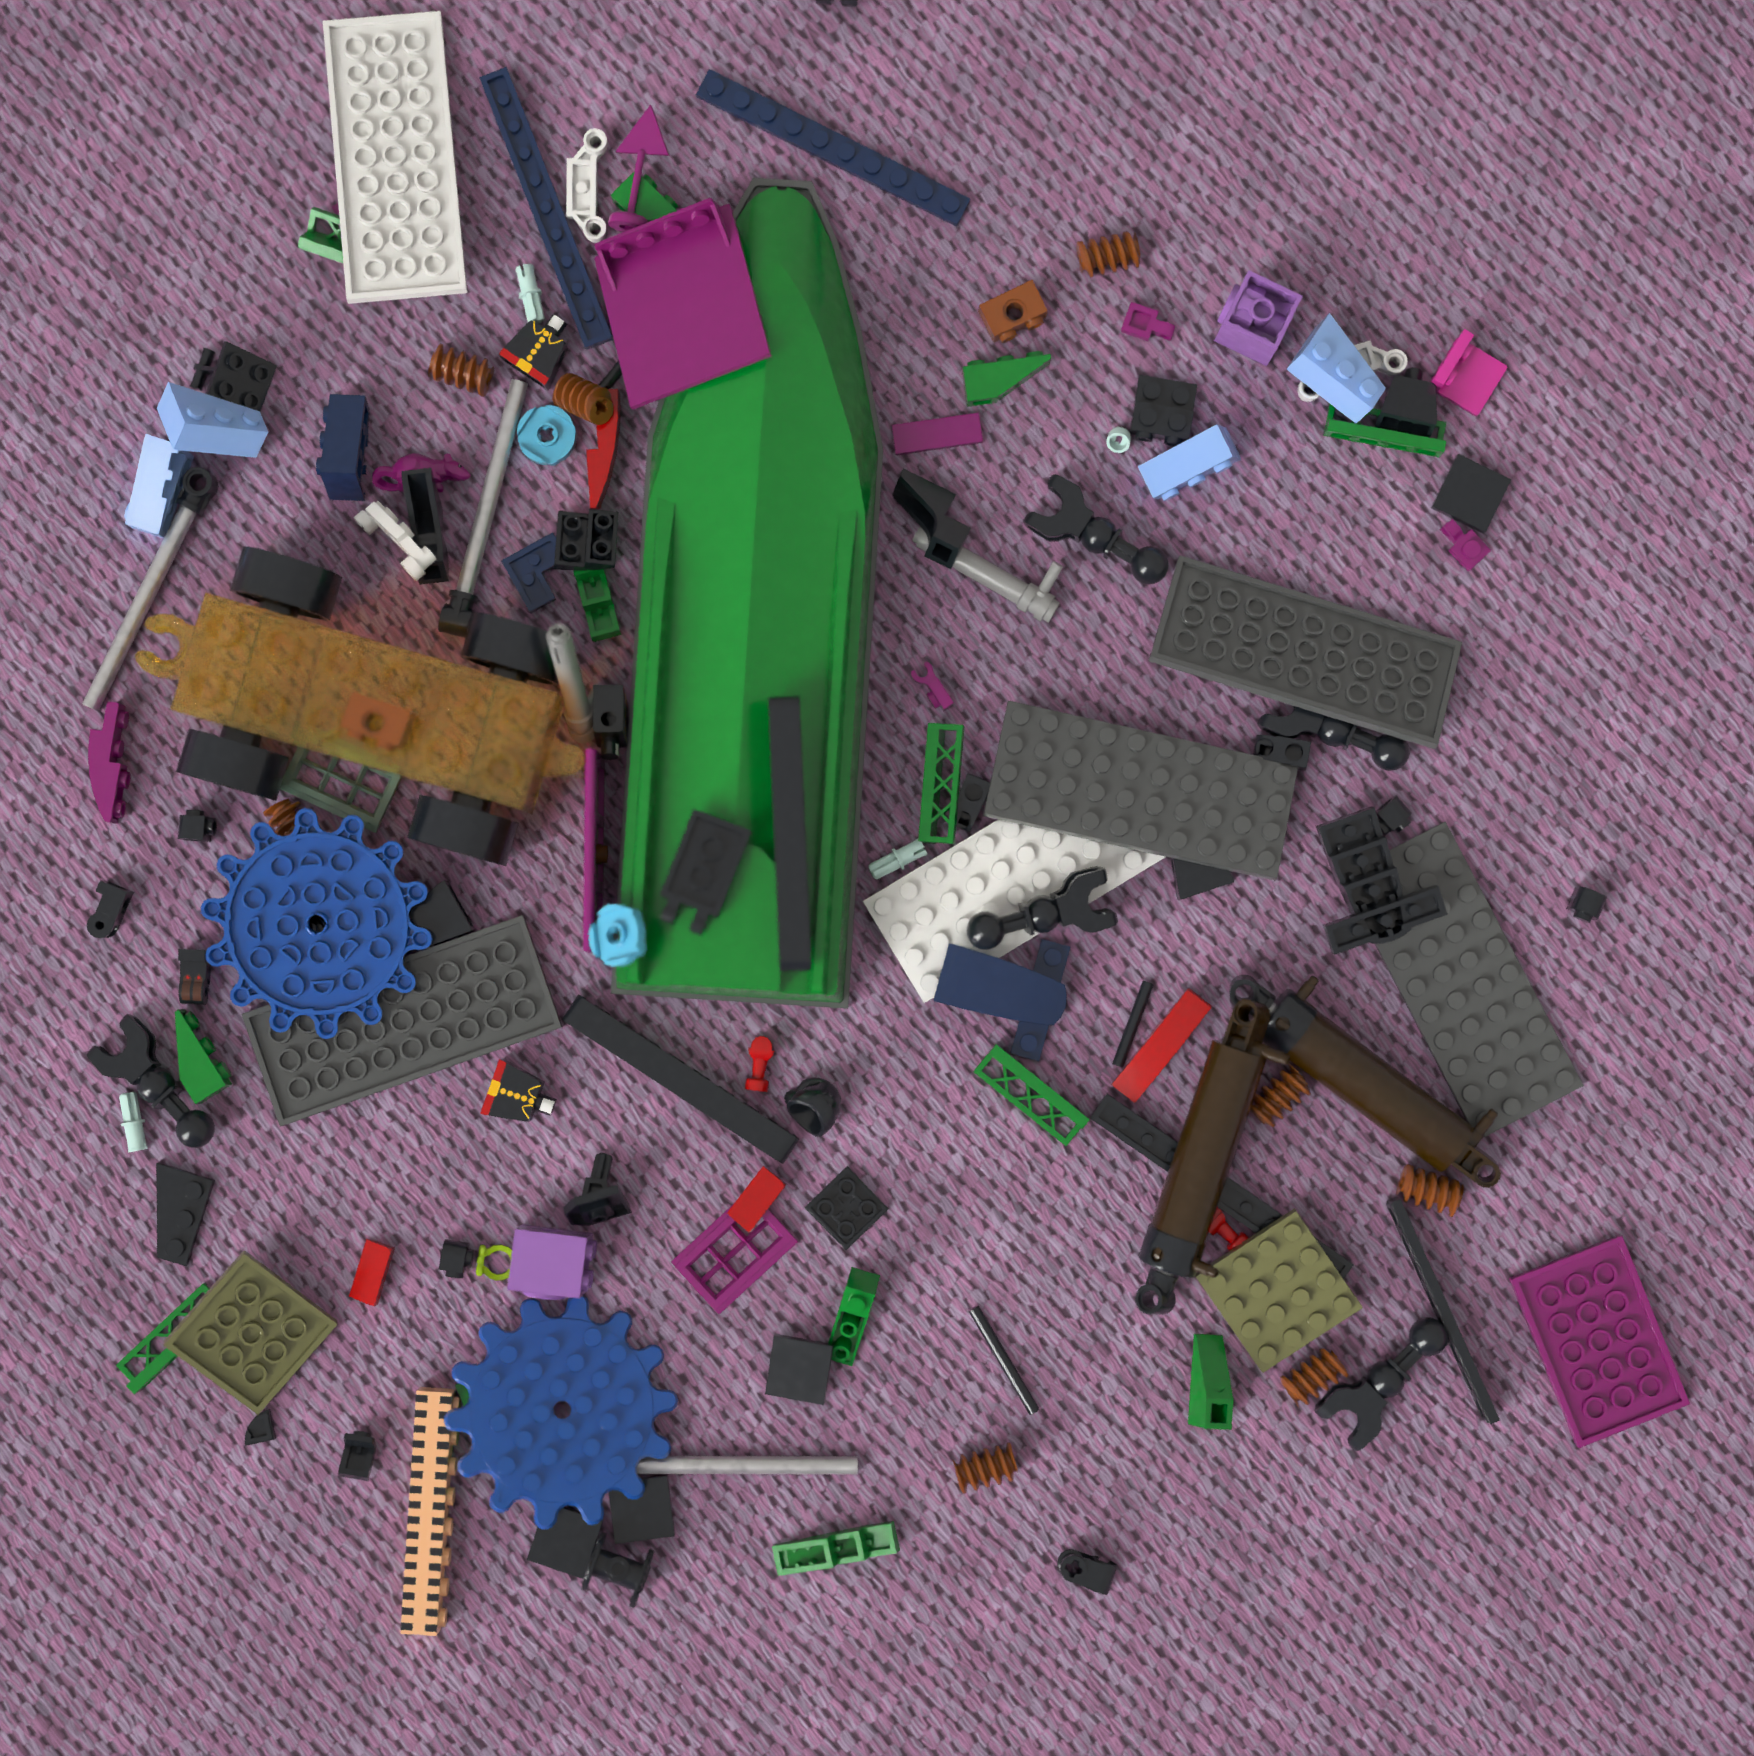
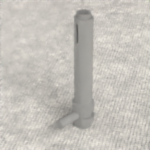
M919 527L912 541L916 543L917 548L926 552L928 537L925 531ZM965 547L962 548L952 568L1015 603L1017 605L1016 608L1026 613L1028 611L1034 614L1033 618L1040 622L1044 620L1049 623L1060 605V602L1055 600V596L1049 593L1063 569V566L1055 561L1052 562L1039 586L1032 582L1027 584Z
M555 624L547 632V641L565 705L564 717L568 732L576 742L588 743L594 739L593 687L587 696L571 631L563 624Z

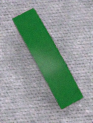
M605 569L573 570L592 641L597 642L622 635Z
M894 1521L779 1543L773 1545L772 1550L777 1575L781 1576L834 1568L838 1564L865 1561L869 1557L896 1554L900 1551L895 1523Z

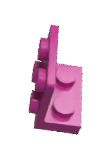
M1464 329L1455 339L1430 382L1436 386L1437 394L1470 414L1478 416L1507 370V365L1470 344L1474 334Z

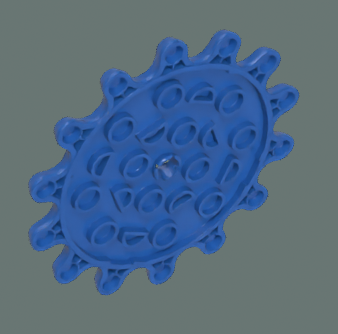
M300 809L295 815V828L288 836H280L274 832L269 824L259 822L250 830V836L255 845V852L251 858L242 860L231 854H226L217 861V870L229 881L230 889L225 897L208 898L201 905L202 915L208 920L220 923L224 930L222 940L206 950V960L211 966L231 965L238 971L239 980L230 992L232 1003L243 1007L255 999L266 1000L271 1006L269 1024L276 1032L287 1031L297 1016L306 1015L313 1019L317 1034L323 1039H330L338 1032V1020L342 1013L352 1011L358 1014L364 1023L368 1025L377 1024L381 1020L383 1013L378 1003V995L381 990L393 988L398 992L408 993L415 988V976L405 968L403 958L409 950H424L431 945L432 935L430 931L423 927H417L409 918L411 908L427 898V887L420 881L403 883L396 878L394 873L395 866L403 857V847L396 841H388L380 848H368L362 840L364 822L357 815L345 817L337 831L326 832L320 828L317 814L312 809ZM314 915L321 916L326 922L325 928L321 932H316L310 927V919Z
M584 1295L580 1299L570 1297L564 1313L557 1317L547 1315L537 1299L527 1298L521 1303L520 1314L522 1319L520 1326L516 1330L505 1331L494 1322H486L481 1326L479 1338L487 1349V1355L482 1362L472 1364L461 1361L452 1368V1378L455 1382L467 1388L469 1399L463 1407L449 1410L444 1416V1424L448 1430L465 1432L472 1439L471 1450L459 1459L457 1465L458 1472L467 1478L479 1473H488L494 1478L496 1486L490 1497V1506L498 1513L507 1511L517 1500L526 1499L530 1501L535 1510L534 1522L541 1529L553 1527L560 1509L567 1505L578 1508L583 1520L587 1524L594 1525L601 1522L604 1517L602 1503L605 1494L612 1490H618L629 1499L635 1500L640 1498L645 1491V1484L637 1473V1465L640 1460L645 1457L664 1459L671 1452L669 1440L660 1436L655 1431L654 1420L659 1414L674 1410L678 1404V1398L672 1390L657 1389L650 1381L652 1370L659 1366L664 1359L663 1350L657 1345H649L643 1349H634L628 1344L627 1333L632 1326V1318L628 1312L617 1311L605 1323L600 1324L592 1321L588 1313L589 1302ZM557 1402H567L570 1406L571 1412L567 1418L559 1419L554 1415L553 1408Z

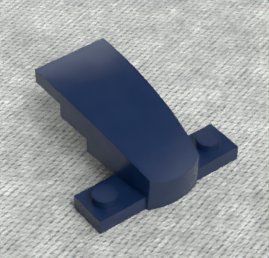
M1041 939L1032 971L1000 958L949 943L933 1001L974 1012L1018 1020L1019 1023L1010 1054L1039 1061L1049 1025H1054L1061 1018L1066 1008L1067 993L1065 985L1061 983L1070 947Z

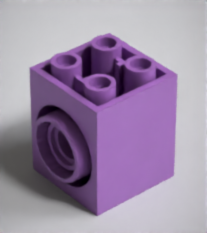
M1248 270L1241 286L1238 284L1234 285L1217 320L1222 325L1214 341L1267 366L1275 354L1303 296Z
M524 1224L517 1227L514 1232L507 1290L522 1291L525 1296L539 1299L561 1300L565 1297L580 1299L586 1291L588 1292L589 1288H592L594 1270H589V1263L593 1258L595 1259L597 1252V1241L592 1240L593 1233Z

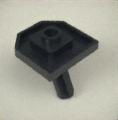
M606 1153L595 1155L591 1177L585 1178L582 1195L574 1197L563 1207L564 1214L571 1225L590 1226L632 1213L629 1202L618 1184L610 1186L608 1183L613 1160L611 1155Z

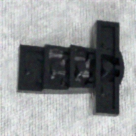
M1371 806L1316 826L1334 878L1351 913L1349 916L1323 925L1331 952L1334 955L1369 942L1387 943L1404 936L1414 926L1448 915L1439 886L1437 885L1403 896L1397 867L1393 865L1387 839L1382 834L1374 807Z

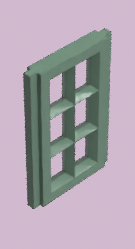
M309 724L283 777L280 789L339 817L345 818L349 815H357L363 820L365 829L377 833L406 769ZM312 744L334 753L327 768L306 759ZM339 757L362 766L355 781L333 771ZM303 764L324 773L318 788L296 779ZM367 770L389 779L383 794L361 784ZM330 776L352 786L346 801L324 792ZM358 789L380 799L373 814L352 805Z

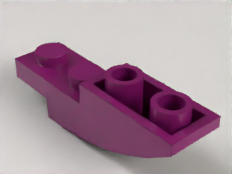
M107 701L102 731L90 729L88 764L91 786L98 809L105 822L118 824L119 818L124 817L126 802L122 801L124 789H128L131 781V773L127 771L128 766L117 763V758H121L124 752V741H121L122 729H126L128 726L129 712L126 711L125 705Z

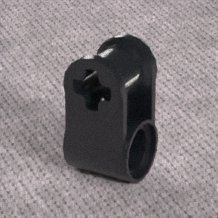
M1073 1549L1063 1551L1059 1555L1057 1562L1061 1575L1065 1580L1104 1595L1109 1593L1118 1566L1110 1560L1106 1563L1098 1560L1099 1556H1091ZM1076 1560L1078 1568L1073 1567L1070 1572L1066 1564H1072Z

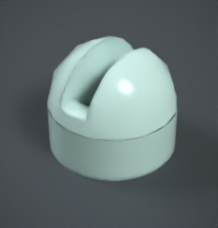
M1120 426L1113 428L1107 437L1106 443L1108 448L1116 453L1125 452L1130 446L1131 435L1126 428ZM1117 436H1122L1121 443L1115 442Z

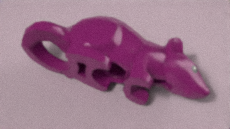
M411 453L399 458L392 466L377 467L372 473V482L382 490L403 492L402 471L432 468L438 493H441L444 490V486L441 484L443 481H465L470 478L471 474L460 463L453 460L449 453L444 455L443 460L431 459L421 454ZM389 476L397 480L398 484L388 483L382 477Z

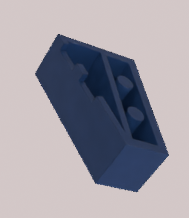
M330 394L329 404L323 408V421L326 423L325 431L320 433V448L323 450L322 457H318L316 461L317 475H321L330 500L365 501L361 477L362 474L366 475L367 465H363L365 447H368L370 411L365 395Z

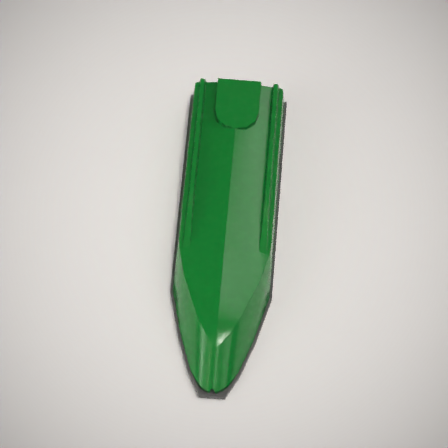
M753 178L733 214L771 357L660 399L648 433L617 904L636 908L642 914L645 926L646 950L641 957H637L626 966H612L611 994L848 1009L883 445L859 319L838 241L812 181ZM800 696L812 970L780 971L768 697ZM694 809L752 831L718 918L709 915L702 935L690 931V926L697 910L680 904L673 924L661 920V915L668 899L660 896V893ZM617 928L618 932L614 935V940L620 939L621 933L619 928Z

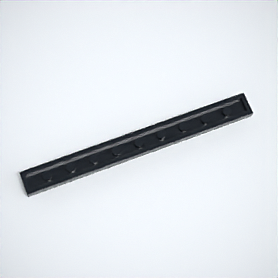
M1106 1093L1091 1114L1090 1119L1168 1172L1178 1142ZM1227 1177L1217 1206L1255 1233L1283 1216L1279 1211ZM1316 1238L1344 1279L1354 1264Z

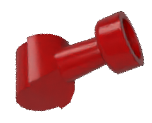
M759 1036L752 1041L751 1047L748 1048L753 1062L752 1078H746L744 1089L768 1092L769 1081L765 1080L764 1076L767 1062L775 1052L772 1050L773 1044L768 1037Z
M1217 1207L1209 1233L1213 1236L1217 1233L1228 1242L1227 1250L1230 1251L1249 1237L1244 1232L1236 1233L1226 1222L1223 1212Z

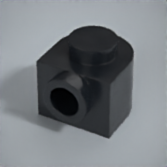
M1397 795L1390 798L1376 810L1383 836L1394 830L1399 833L1411 823L1408 817L1412 812Z
M186 810V815H180L179 840L211 842V836L216 834V818L204 816V811Z
M1578 886L1575 887L1566 909L1575 912L1574 918L1590 923L1591 920L1599 919L1607 897L1597 891Z
M445 1239L438 1270L446 1271L445 1276L463 1279L466 1267H471L473 1263L474 1250L469 1249L470 1244Z

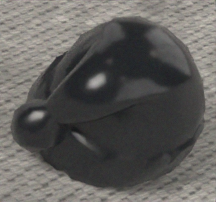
M807 1078L799 1084L796 1090H790L784 1096L787 1110L791 1117L803 1129L815 1137H821L832 1128L841 1110V1096L837 1088L831 1082L822 1078Z

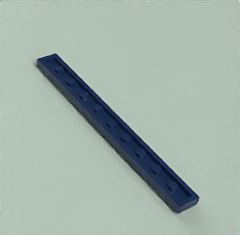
M504 67L479 77L584 347L588 350L613 340L508 69Z
M711 69L708 70L696 93L697 98L956 227L970 203V198Z

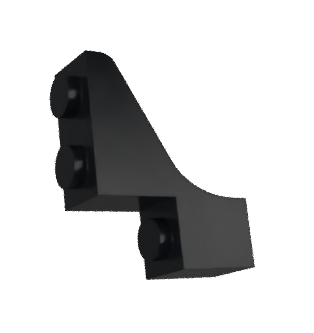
M432 468L402 471V484L410 528L415 535L412 537V540L420 549L426 546L437 558L435 562L424 570L425 574L418 580L419 585L449 581V557L443 537V508Z
M903 468L892 496L925 531L928 537V548L924 557L951 569L971 530V527L947 516L956 494Z

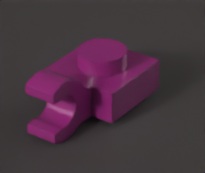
M1131 302L1121 332L1149 341L1152 333L1157 337L1171 341L1175 325L1157 320L1158 310Z
M1453 519L1439 529L1454 544L1448 551L1467 571H1470L1491 551L1472 529L1464 534L1460 526Z
M926 661L924 667L927 669L928 674L925 677H919L915 670H912L911 677L916 683L927 686L930 691L926 694L928 700L935 709L940 706L944 712L952 707L954 702L935 676L932 665Z

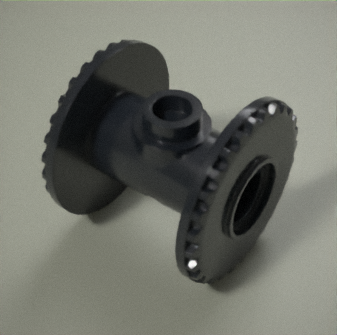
M601 1532L589 1558L581 1589L587 1591L592 1576L633 1590L634 1593L629 1607H635L639 1595L645 1586L654 1550L649 1548L644 1563L602 1549L607 1533Z

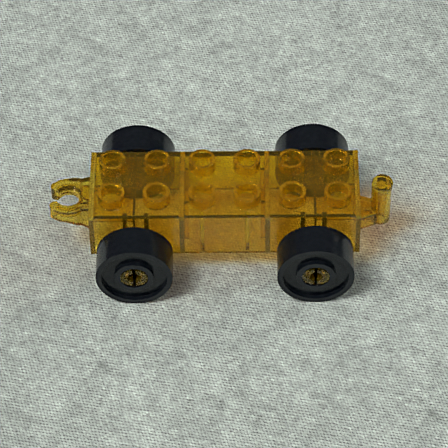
M245 546L242 547L230 591L241 597L258 602V607L205 592L195 626L172 614H158L146 619L145 627L156 634L172 633L178 638L180 643L177 655L169 660H161L154 653L140 650L135 654L136 662L144 671L162 679H179L170 710L223 727L220 736L188 729L176 769L177 773L277 801L289 757L259 748L261 739L264 738L453 792L451 802L419 795L407 838L503 866H507L519 823L490 814L491 804L532 815L543 779L564 776L576 779L585 777L584 752L575 745L568 744L567 746L555 736L564 708L562 696L557 692L527 684V681L530 680L559 686L547 641L548 631L491 614L473 612L460 657L489 668V672L480 671L297 619L298 615L317 620L330 621L342 577L332 571L302 560ZM352 691L416 714L404 750L395 747L394 751L391 752L375 746L377 740L366 736L363 742L347 736L348 730L341 727L340 724ZM382 715L375 716L371 720L370 726L372 731H379L384 726Z

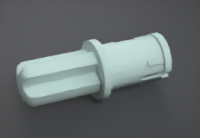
M523 264L524 270H522L521 266L515 268L521 290L519 298L523 300L527 321L533 320L539 324L545 319L540 299L542 290L537 286L534 265Z
M917 838L915 841L897 850L895 848L891 849L892 853L870 863L868 867L872 876L875 879H879L899 868L904 870L905 865L922 856H926L927 852L922 842H919Z
M137 1093L121 1094L119 1100L124 1122L121 1123V1126H124L128 1152L148 1149L142 1123L145 1122V1119H141Z

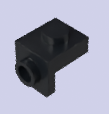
M354 1431L353 1434L345 1433L343 1439L345 1446L338 1475L340 1477L369 1481L377 1447L375 1438L363 1431Z

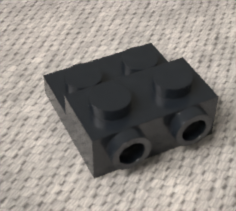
M1139 375L1129 433L1135 435V439L1138 441L1152 442L1153 438L1162 439L1165 445L1172 447L1188 440L1194 414L1193 408L1197 384Z

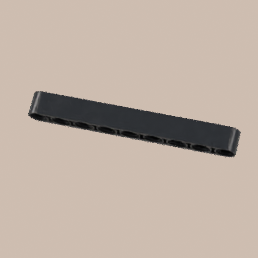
M800 696L768 697L780 971L812 970Z
M577 995L562 1018L563 1021L756 1148L784 1164L799 1141L796 1135L790 1134L770 1118L767 1119L747 1103L741 1102L721 1086L715 1085L709 1081L710 1079L695 1069L692 1070L686 1066L683 1061L660 1049V1046L646 1037L640 1036L631 1027L610 1016L611 1014L602 1008L585 1000V997Z

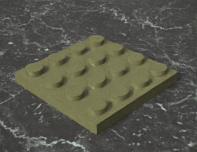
M1295 1208L1210 1263V1265L1219 1270L1217 1277L1213 1278L1199 1272L1196 1273L1197 1280L1262 1373L1363 1308Z
M243 1250L164 1340V1346L259 1415L338 1323L335 1318Z

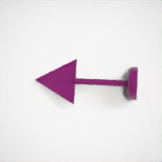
M651 104L615 151L616 153L638 154L627 212H613L608 219V225L621 232L648 223L645 217L635 213L645 155L669 156Z

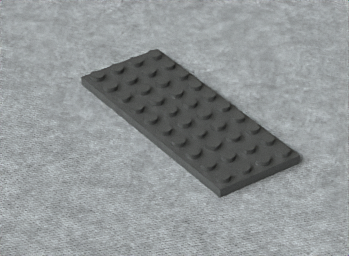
M1179 555L1149 662L1435 749L1439 744L1462 642Z
M1008 700L983 816L1275 881L1278 877L1298 767L1265 760L1261 756Z
M1446 821L1390 849L1393 865L1397 867L1403 896L1437 885L1439 886L1448 915L1414 926L1408 933L1394 941L1374 944L1466 1121L1475 1127L1484 1114H1487L1490 1109L1495 1110L1498 1116L1485 1132L1484 1137L1583 1087L1582 1081Z
M524 915L405 956L403 963L405 968L415 976V988L408 993H401L393 988L381 990L378 995V1003L383 1013L381 1020L377 1024L368 1025L355 1012L346 1011L339 1017L337 1034L330 1039H323L317 1034L313 1019L306 1015L297 1016L287 1031L281 1033L274 1031L269 1024L271 1015L270 1004L241 1014L279 1126L299 1121L562 1028L560 1017Z

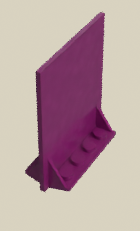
M708 198L595 243V249L598 253V256L594 258L632 410L771 357L738 228L730 204L719 206L712 198Z

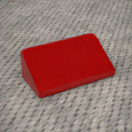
M763 1166L727 1214L750 1233L787 1184Z
M366 1239L349 1297L374 1307L378 1305L395 1247Z

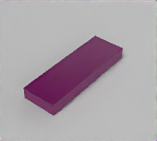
M979 412L891 425L896 456L983 443Z

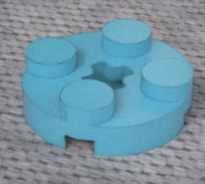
M545 405L539 408H532L519 421L517 427L519 446L525 456L537 464L556 465L564 461L572 453L576 445L577 431L572 419L559 407ZM549 428L553 429V440L542 442V436L539 434L540 431H547Z
M611 904L600 909L596 914L600 916L597 918L596 923L591 924L589 930V942L593 954L601 958L604 964L609 966H626L637 957H641L646 950L645 926L641 912L636 908L620 904ZM617 928H619L621 933L620 939L614 940V934L618 932Z

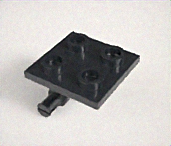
M224 341L216 366L211 367L216 352L203 348L199 363L194 365L195 374L190 387L202 391L207 375H211L212 377L205 394L261 411L277 365Z

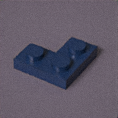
M553 532L501 560L530 613L557 600L543 573L554 568L556 536Z

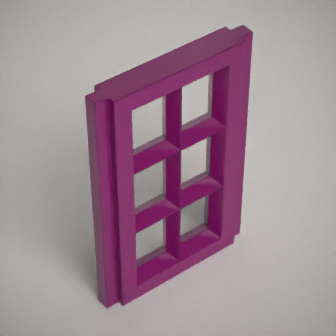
M729 1207L671 1261L675 1268L718 1314L722 1313L798 1242L769 1209L762 1216L764 1221L746 1236L735 1225L737 1222L727 1214L731 1208ZM769 1225L779 1237L761 1253L751 1240ZM731 1229L741 1242L723 1258L713 1245ZM746 1245L757 1258L738 1274L728 1261ZM708 1250L718 1263L700 1278L690 1266ZM724 1267L734 1279L715 1295L705 1282Z

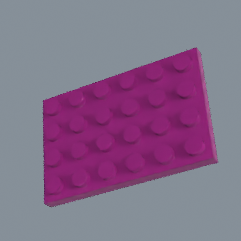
M1617 1235L1509 1278L1576 1447H1584L1690 1404L1622 1235Z

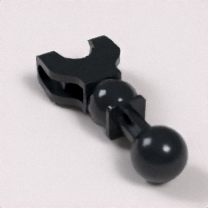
M1057 474L1050 476L1047 481L1048 488L1062 500L1061 510L1056 515L1049 517L1036 512L1028 513L1023 520L1024 525L1048 542L1072 539L1079 543L1081 540L1083 546L1089 552L1095 554L1104 553L1105 559H1108L1112 553L1130 564L1133 576L1141 583L1155 584L1165 577L1169 565L1168 559L1162 550L1153 546L1138 549L1121 538L1122 529L1119 528L1117 530L1115 525L1107 518L1094 517V512L1085 506L1084 497L1079 486Z
M1294 706V710L1290 715L1280 717L1264 714L1257 723L1261 730L1275 737L1281 736L1295 739L1300 735H1308L1315 738L1317 734L1326 745L1333 747L1343 746L1342 749L1345 751L1349 744L1370 752L1374 763L1379 768L1387 771H1394L1403 767L1410 755V748L1406 740L1387 734L1377 737L1358 729L1357 725Z
M1095 866L1070 873L1064 880L1062 887L1058 891L1050 893V897L1046 895L1036 896L1029 900L1026 905L1022 902L1018 903L1020 912L1002 917L988 911L975 914L967 924L966 933L968 940L976 948L989 950L1001 943L1004 934L1024 929L1029 935H1034L1035 932H1049L1056 928L1058 924L1063 927L1073 924L1089 933H1095L1115 926L1118 923L1115 912L1107 908L1091 910L1088 905V896L1091 891L1107 881L1106 868Z
M127 1014L121 1019L119 1025L127 1037V1045L123 1052L113 1056L103 1047L93 1046L87 1051L88 1059L102 1075L113 1078H125L131 1085H137L140 1097L147 1103L152 1104L153 1109L165 1108L177 1122L176 1135L182 1144L191 1148L205 1146L211 1141L215 1133L213 1119L204 1111L190 1110L177 1096L183 1089L180 1086H175L172 1074L165 1068L160 1067L161 1063L155 1055L156 1040L154 1034L136 1016Z
M1431 1317L1417 1320L1409 1332L1410 1343L1394 1359L1387 1353L1385 1355L1387 1360L1378 1361L1372 1365L1368 1371L1367 1380L1362 1377L1353 1384H1336L1316 1404L1315 1413L1323 1419H1329L1340 1410H1350L1357 1415L1358 1423L1348 1437V1444L1354 1451L1363 1449L1380 1433L1382 1425L1381 1411L1388 1404L1385 1398H1392L1398 1395L1405 1385V1379L1408 1381L1412 1379L1407 1371L1423 1355L1434 1356L1445 1349L1448 1342V1333L1445 1326L1439 1320Z

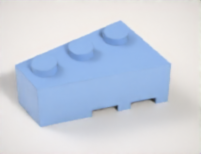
M1330 313L1313 329L1286 369L1354 423L1359 422L1373 409L1386 389Z
M171 382L167 383L157 406L173 450L256 458L268 434L260 411Z
M1216 424L1139 465L1138 468L1154 499L1162 498L1163 501H1167L1177 496L1179 489L1187 485L1191 488L1206 480V476L1214 472L1218 474L1227 470L1233 463L1241 460V457L1227 428Z
M145 434L131 500L125 510L126 525L161 538L165 537L177 507L175 501L183 487L182 480L184 474L190 469L194 457L190 452L173 450L170 441Z

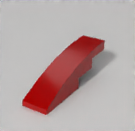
M618 388L608 389L614 407L612 417L606 423L596 425L598 449L586 450L590 509L600 510L610 485L615 465L620 433V393Z
M1188 987L1111 1085L1135 1103L1211 1009L1212 1005Z

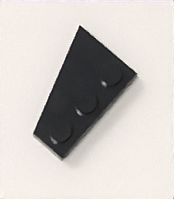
M159 1162L156 1163L157 1258L188 1266L215 1180Z

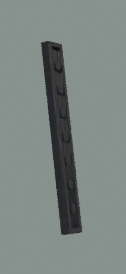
M1394 1197L1387 1200L1386 1206L1434 1313L1447 1330L1448 1344L1482 1420L1490 1425L1500 1421L1401 1199Z

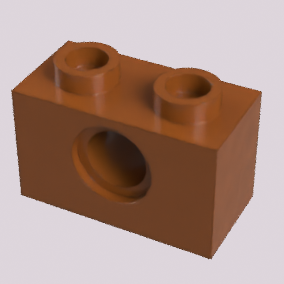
M1030 280L980 304L978 312L993 343L999 340L1002 343H1006L1018 336L1017 331L1026 327L1028 331H1031L1044 324L1043 319L1046 318L1048 310L1033 280ZM1010 309H1017L1021 312L1022 317L1018 320H1011L1007 317L1006 312Z
M352 691L340 726L348 730L347 736L363 742L366 736L377 740L375 746L393 752L395 747L404 750L416 714ZM382 715L384 726L379 731H372L370 726L371 720L375 716Z

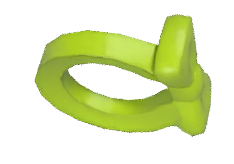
M484 1244L480 1245L475 1271L476 1275L482 1276V1274H485L490 1279L496 1281L509 1278L510 1267L502 1274H495L484 1265L485 1256H489L495 1251H503L509 1255L511 1261L512 1250L502 1244L493 1245L488 1248Z

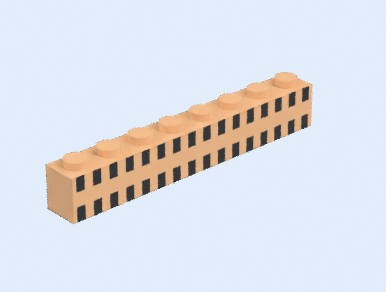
M420 1387L416 1391L400 1634L437 1636L441 1627H445L447 1623V1608H442L443 1596L447 1597L449 1592V1578H444L445 1566H450L451 1548H446L447 1536H451L453 1531V1518L448 1517L449 1506H453L455 1501V1487H450L451 1475L455 1476L457 1471V1457H452L453 1445H458L459 1432H453L446 1428L444 1416L451 1409L461 1408V1399L456 1397L457 1389Z

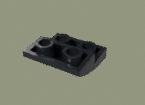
M589 509L588 514L558 511L554 569L587 571L615 568L619 512Z

